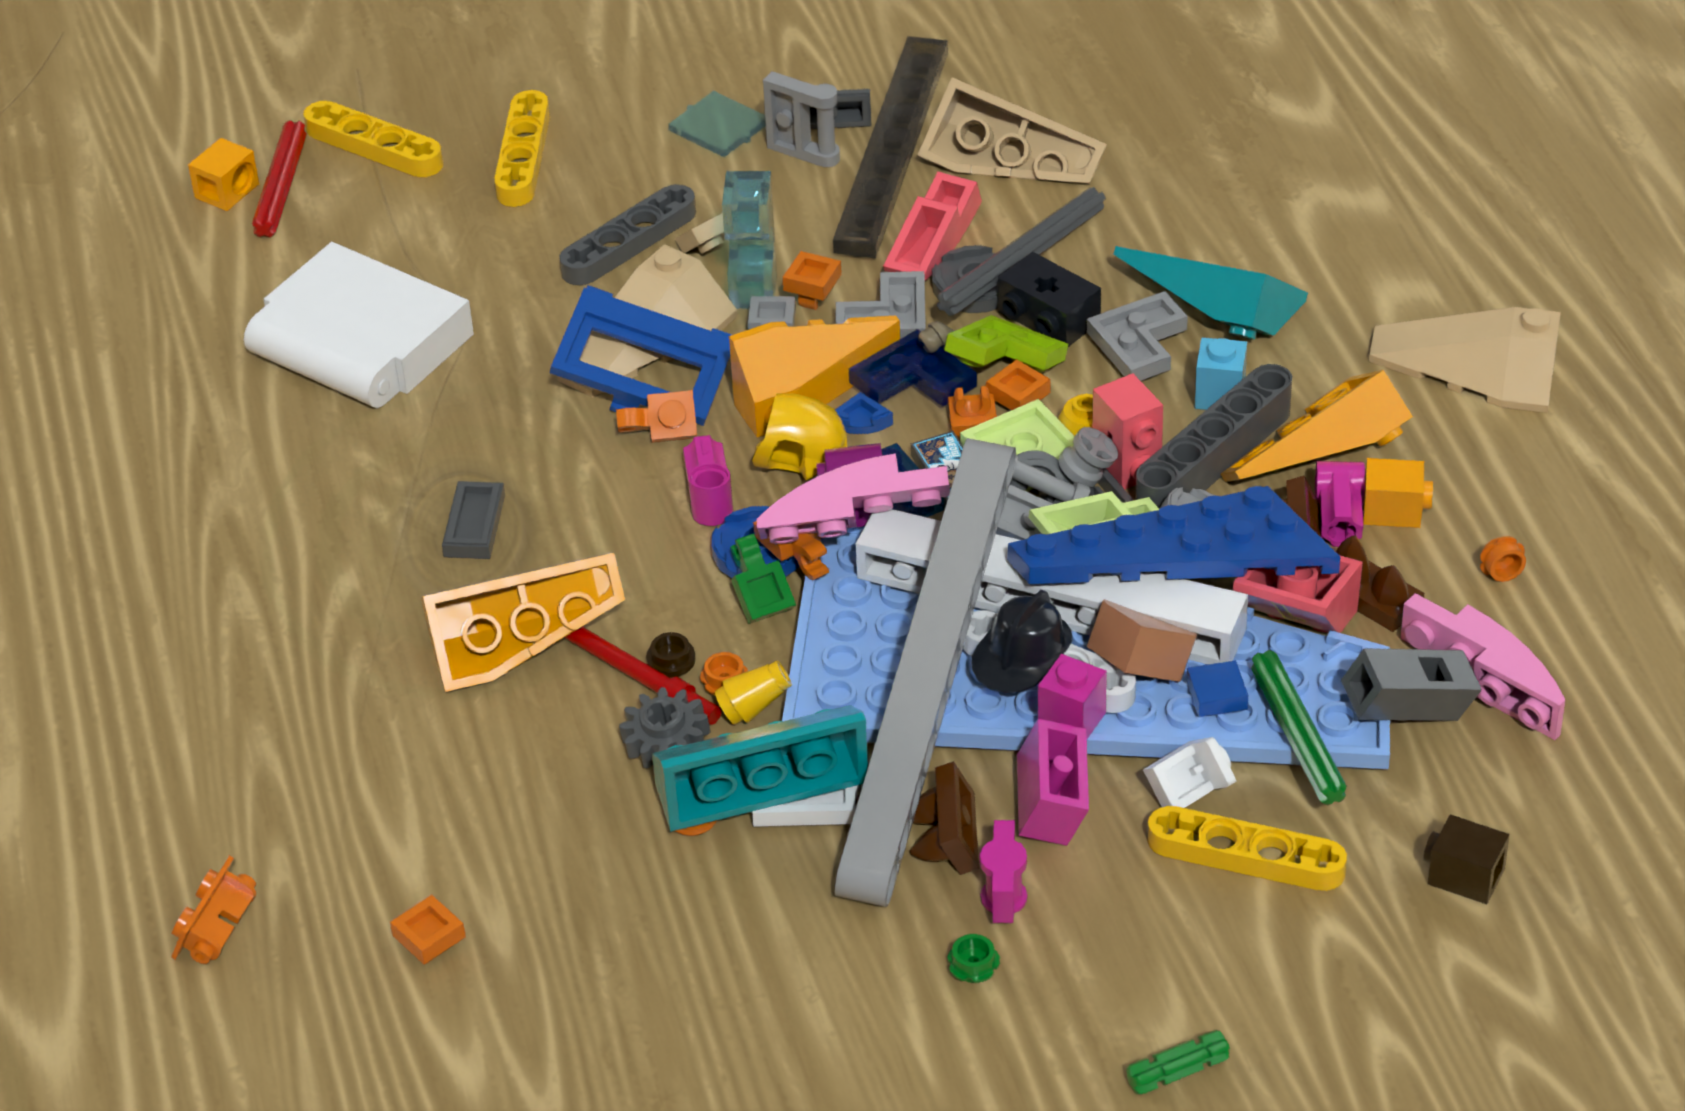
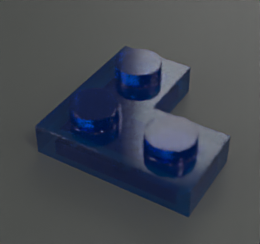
M918 329L848 369L849 383L879 404L914 385L942 407L948 404L949 396H954L956 388L962 387L963 394L976 388L977 373L951 353L944 351L942 347L934 353H928L923 348L925 346L923 342H920L918 339L921 332Z

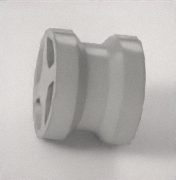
M1083 427L1074 436V445L1068 446L1059 455L1058 462L1064 474L1073 482L1077 481L1088 487H1093L1102 478V469L1109 468L1116 461L1118 451L1112 440L1104 433L1091 427Z

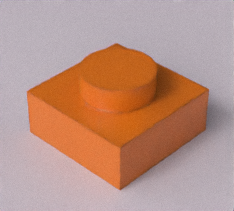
M1017 359L986 381L989 394L993 393L994 400L1010 410L1037 399L1042 400L1051 393V379Z
M430 895L390 922L392 936L424 965L466 937L464 923L433 895Z

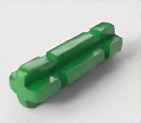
M1213 1030L1198 1036V1043L1191 1039L1152 1055L1154 1061L1150 1062L1148 1058H1144L1129 1064L1127 1067L1129 1085L1137 1095H1143L1159 1088L1157 1082L1161 1081L1162 1085L1165 1086L1204 1070V1063L1211 1067L1226 1061L1230 1057L1228 1041L1221 1031Z

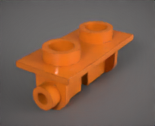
M229 855L219 873L212 869L208 871L195 895L201 899L199 905L195 910L189 907L183 910L171 933L179 938L171 958L176 960L183 948L189 950L191 957L201 964H207L210 960H215L220 955L235 926L218 917L221 915L238 924L246 909L256 897V890L254 889L256 882L252 877L246 874L236 876L229 872L234 857Z

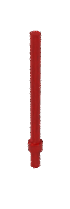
M583 626L564 637L658 693L660 688L664 687L668 692V696L674 698L680 690H686L688 702L696 699L702 701L704 714L708 716L710 725L715 724L719 720L722 709L698 695L695 687L679 677L670 678Z

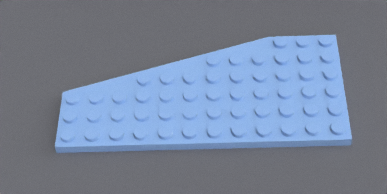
M862 526L847 528V533L842 536L832 538L821 537V543L826 547L827 554L819 558L829 568V573L815 580H810L805 575L789 674L792 686L787 688L782 721L815 714L824 709H836L851 705L864 713L867 743H876L920 594L857 578L856 542L865 527ZM975 607L973 612H975V611H980V610H984V609H980V608H976V607ZM1247 607L1246 631L1233 661L1236 660L1248 693V710L1198 717L1187 684V668L1208 664L1188 660L1180 682L1135 675L1136 699L1134 704L1128 710L1120 713L1106 712L1087 739V754L1163 758L1189 741L1213 737L1227 752L1230 761L1301 765L1251 670L1253 665L1252 657L1256 653L1263 654L1268 650H1272L1278 655L1336 767L1389 769L1390 720H1359L1341 679L1364 648L1390 649V647L1332 630L1329 631L1327 636L1254 616V608ZM1072 631L1071 644L1093 652L1087 647L1090 635ZM963 649L935 746L1020 750L1038 719L1039 684L1022 692L1002 693L990 690L978 682L972 671V656Z

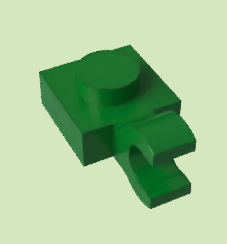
M754 533L736 539V544L730 548L737 566L743 573L735 575L731 581L748 624L793 609L796 606V602L779 560L765 564Z

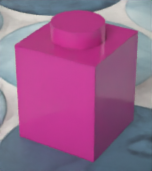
M1061 654L1038 685V718L1085 728L1086 738L1088 739L1106 714L1107 670Z

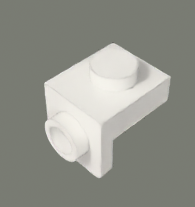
M1213 737L1189 741L1143 769L1162 807L1178 806L1185 808L1212 790L1226 788L1236 782L1235 776L1230 769L1231 761L1227 752Z

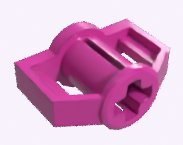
M994 820L993 840L986 843L980 853L981 869L986 874V884L982 888L980 898L982 905L992 913L993 923H1014V914L1021 911L1026 905L1028 898L1026 888L1022 884V873L1027 866V852L1021 843L1015 841V820Z

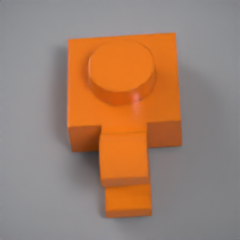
M693 390L648 394V408L616 409L618 433L650 429L652 443L686 440L697 437Z
M753 522L756 539L780 561L794 556L801 570L810 580H815L829 573V568L819 558L827 554V549L821 543V537L818 536V532L798 534L799 539L791 543L773 544L770 543L769 538H760L757 522Z

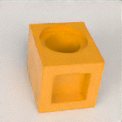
M219 138L188 164L194 198L225 211L230 210L259 185L254 151L223 138Z

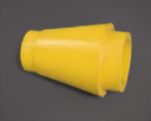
M776 660L771 664H766L723 680V686L715 690V696L724 714L733 725L743 720L749 723L778 698L784 690L791 687L792 682L785 668Z

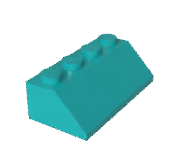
M851 705L836 709H824L815 714L786 721H774L766 726L737 733H725L716 738L687 745H675L666 750L652 753L655 784L670 832L862 785L868 770L866 719L864 713Z

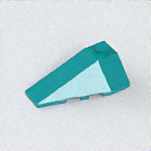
M1115 246L1113 254L1211 318L1229 325V334L1255 340L1256 333L1274 336L1306 302L1308 292L1264 273Z

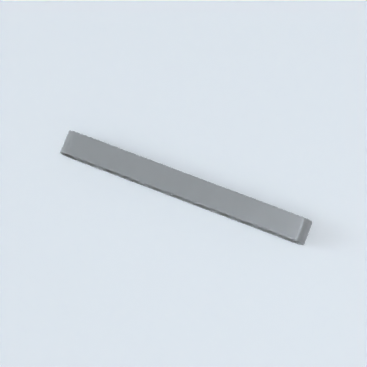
M967 438L840 860L835 884L836 897L888 907L1012 479L1016 447Z

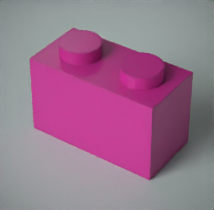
M1037 719L1017 754L1019 836L1066 846L1069 844L1089 811L1087 738L1085 728Z

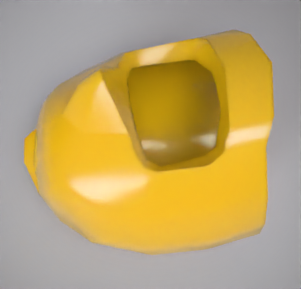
M776 393L765 437L756 445L753 454V465L766 469L794 471L802 473L805 480L817 476L816 463L825 462L824 449L847 447V434L844 424L834 408L817 399L800 394Z

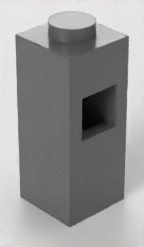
M1364 648L1341 679L1359 720L1458 721L1482 691L1463 650Z

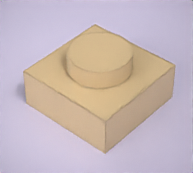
M725 211L680 235L675 240L683 253L698 247L700 253L703 254L723 243L724 241L720 234L733 228L734 225Z

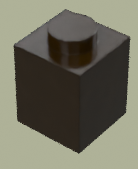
M1450 814L1441 832L1433 831L1430 834L1424 850L1423 860L1430 863L1428 885L1487 905L1506 867L1510 834Z

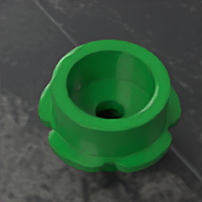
M967 934L958 938L948 954V962L951 964L949 970L960 981L969 983L985 982L992 978L994 975L993 970L999 968L1000 956L990 939L980 934Z

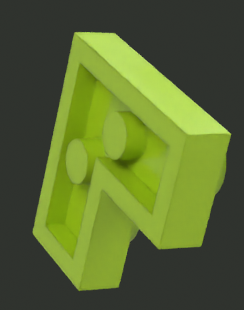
M990 315L949 333L944 351L959 356L960 361L969 366L983 367L992 361L1007 356L1021 361L1038 372H1043L1065 361L1069 344Z

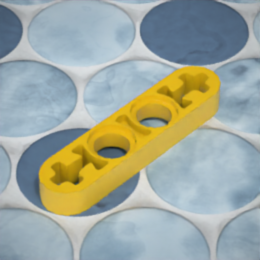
M526 90L517 93L511 100L494 177L497 200L505 206L518 207L525 205L535 195L550 121L548 97L543 92ZM523 133H532L530 136H517ZM516 159H529L524 162H511ZM513 180L519 181L516 186H513Z
M331 101L314 102L304 110L306 132L316 140L415 177L433 176L443 168L441 145L432 138ZM354 131H365L359 134H348ZM389 143H397V145L390 147L382 146Z
M1178 806L1158 808L1152 812L1148 819V844L1150 849L1156 854L1167 858L1319 891L1335 889L1345 880L1347 853L1338 842L1330 839ZM1169 829H1175L1173 834H1167ZM1194 833H1198V841H1194ZM1223 836L1230 838L1235 844L1230 848L1218 849L1212 847L1208 840L1213 837ZM1274 847L1282 850L1286 855L1281 859L1268 860L1259 855L1258 852L1263 848ZM1295 855L1300 856V863H1295ZM1320 862H1327L1325 868L1318 866Z

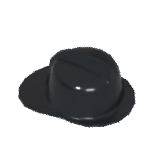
M1040 590L1035 596H1019L1005 602L998 611L992 628L977 645L972 655V671L978 682L988 689L1002 693H1015L1032 688L1043 680L1059 656L1068 650L1072 643V630L1061 619V614L1055 605L1050 602L1047 591Z

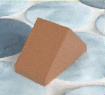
M1104 599L1087 647L1124 673L1180 682L1198 634Z

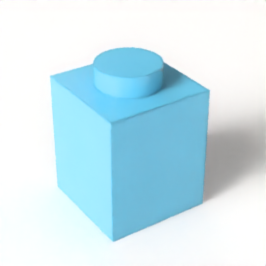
M1201 337L1196 366L1195 409L1207 410L1246 377L1247 341Z

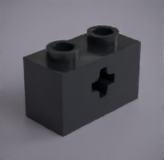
M1032 251L998 277V312L1035 332L1069 344V347L1087 333V318L1101 314V287Z

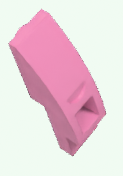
M896 454L868 458L841 466L800 485L771 505L756 519L760 538H769L770 543L784 544L797 541L799 539L798 534L818 532V536L822 538L838 537L845 535L847 528L857 527L855 508L864 507V512L879 513L893 509V503L912 501V505L915 507L941 503V497H949L950 494L947 466L899 472Z
M1416 593L1404 603L1401 628L1402 640L1408 642L1416 649L1463 650L1482 688V691L1477 696L1478 699L1553 740H1556L1561 735L1565 698L1543 663L1511 632L1468 604L1455 615Z

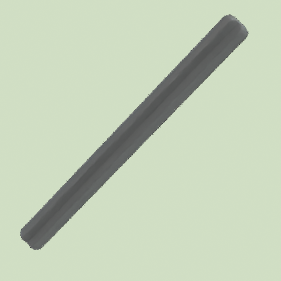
M1094 187L1086 189L940 292L938 295L939 302L937 303L938 309L940 311L944 310L948 316H954L995 287L998 284L999 276L1032 251L1038 255L1104 209L1103 201L1106 199L1103 192L1098 193Z

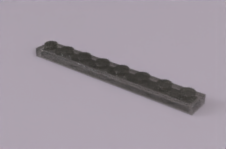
M907 37L834 235L833 253L854 257H877L948 56V40Z

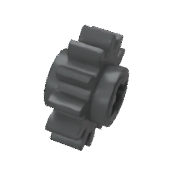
M664 687L659 689L658 697L650 699L645 694H640L641 708L625 707L624 712L627 721L619 724L622 741L625 743L628 757L631 759L641 755L643 767L646 769L653 765L652 753L666 750L675 745H687L704 741V736L711 733L708 716L704 714L703 704L700 699L688 702L687 692L684 689L680 690L672 698L668 696V692Z

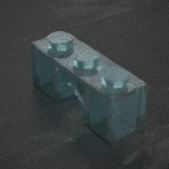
M726 171L722 210L725 240H729L727 273L729 299L737 309H749L751 296H775L777 262L771 171Z

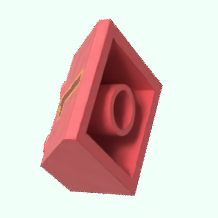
M1340 556L1339 573L1321 574L1320 566L1295 567V575L1276 576L1274 569L1248 568L1247 574L1244 577H1237L1234 580L1233 591L1248 594V607L1266 613L1271 618L1291 620L1311 626L1319 632L1328 633L1332 630L1341 633L1358 609L1363 562Z

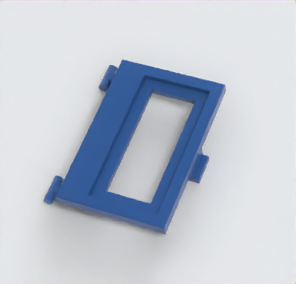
M587 285L582 291L552 362L550 374L614 395L610 410L616 412V409L639 408L640 404L648 407V394L668 393L670 391L579 361L591 331L622 340L701 368L693 389L696 424L704 426L730 359L729 336L732 334L712 328L710 331L616 299L613 297V293Z

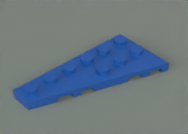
M1254 486L1246 489V491L1224 496H1208L1201 501L1179 506L1167 505L1160 508V510L1138 515H1122L1115 520L1092 525L1081 524L1070 530L1047 535L1035 534L1028 539L1008 543L1007 560L1028 584L1089 582L1093 574L1097 573L1116 574L1120 576L1121 581L1140 580L1141 572L1166 571L1167 579L1244 577L1247 574L1248 568L1274 569L1276 576L1295 575V567L1320 566L1321 574L1339 573L1341 558L1269 486Z

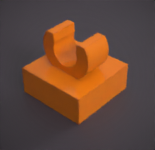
M800 251L783 276V291L798 294L799 306L816 310L818 308V300L824 301L842 275L841 261Z
M981 386V394L964 395L962 387L956 388L954 396L948 397L950 429L954 431L959 440L960 432L997 417L994 394H989L987 386Z

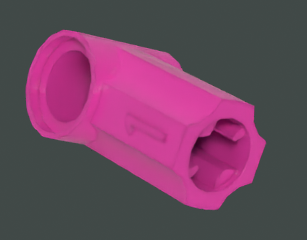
M710 435L694 437L692 442L683 448L690 493L691 514L693 519L699 524L706 526L720 525L725 523L724 518L733 512L731 475L726 465L723 444L713 440Z
M1316 461L1315 497L1320 504L1321 538L1327 539L1334 547H1339L1341 542L1351 536H1357L1358 539L1362 538V504H1364L1365 496L1364 462Z

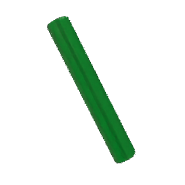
M1268 650L1263 654L1256 653L1252 657L1253 665L1251 670L1318 799L1325 805H1330L1333 802L1340 803L1346 797L1344 791L1347 785L1278 655L1272 650Z

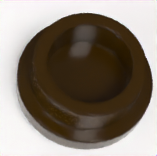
M667 632L653 639L647 651L646 659L647 665L664 675L677 677L693 668L696 656L694 647L684 635Z

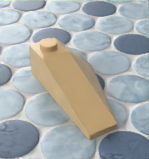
M952 77L921 145L918 156L956 173L1090 184L1107 144Z
M665 244L636 268L615 296L616 299L710 331L712 328L722 331L738 317L737 308L702 262ZM591 331L579 361L634 378L638 376V368L657 359L665 363L673 358ZM557 376L558 382L590 397L603 393V391Z
M1510 307L1377 325L1374 328L1369 362L1418 379L1430 375L1447 381V389L1462 393L1467 388L1487 395V403L1502 408L1548 413L1561 312L1547 311L1540 308Z

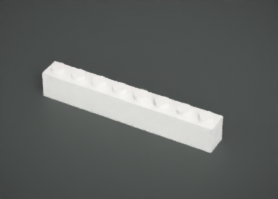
M893 509L872 513L856 542L857 578L920 594L941 521ZM995 535L975 604L976 608L998 613L1001 606L1008 600L1019 596H1035L1040 590L1048 592L1050 602L1055 605L1061 614V619L1067 623L1072 631L1091 635L1102 601L1105 599L1198 634L1189 660L1204 664L1233 661L1246 631L1248 594L1186 579H1167L1165 574L1156 572H1141L1140 580L1121 581L1119 575L1097 573L1093 574L1089 582L1028 584L1007 560L1008 543L1020 540Z

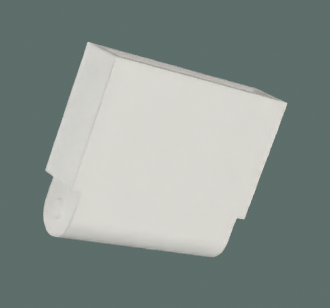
M330 242L263 299L265 307L249 321L244 334V344L248 351L367 405L379 408L385 405L399 391L408 394L474 335L469 300L339 244Z

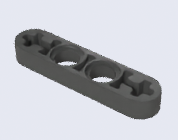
M675 184L666 186L566 247L559 256L563 280L569 284L579 286L592 283L690 222L696 214L694 191L685 185ZM644 222L654 223L646 227L635 226ZM610 242L622 243L621 245L614 247L602 246Z

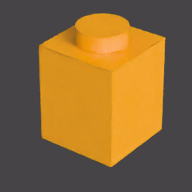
M1367 458L1363 525L1421 528L1422 509H1431L1433 498V481L1424 480V461Z

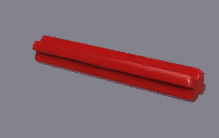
M288 120L283 125L252 220V225L255 227L253 232L258 237L265 235L270 238L276 233L307 135L304 131L305 124L301 121L294 123Z

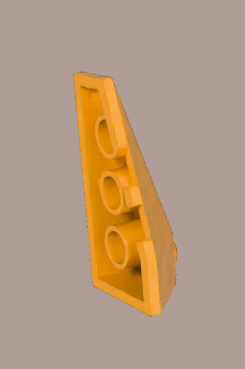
M896 315L848 318L843 324H825L822 319L809 320L807 326L788 327L785 321L769 322L729 336L734 406L755 436L760 437L766 433L776 393L800 394L828 404L901 355L900 320Z
M1384 370L1352 376L1305 408L1307 414L1279 428L1277 432L1281 439L1276 442L1273 439H1269L1259 444L1220 475L1225 482L1240 480L1375 442L1379 446H1383L1403 433L1400 425L1413 416Z
M610 553L423 596L421 600L444 691L448 692L496 680L529 658L625 600L615 554Z

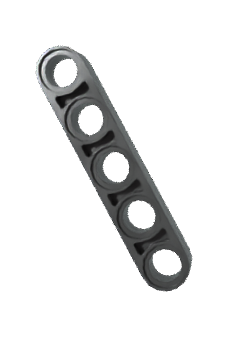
M1265 364L1249 373L1137 469L1136 500L1149 497L1160 509L1166 497L1175 488L1183 487V492L1190 493L1192 488L1206 491L1222 477L1220 474L1258 446L1287 421L1290 416L1291 372L1277 364Z

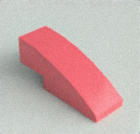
M937 172L925 198L917 197L883 265L884 270L888 272L924 271L926 281L932 275L934 265L941 263L942 256L954 250L973 220L982 202L977 182Z

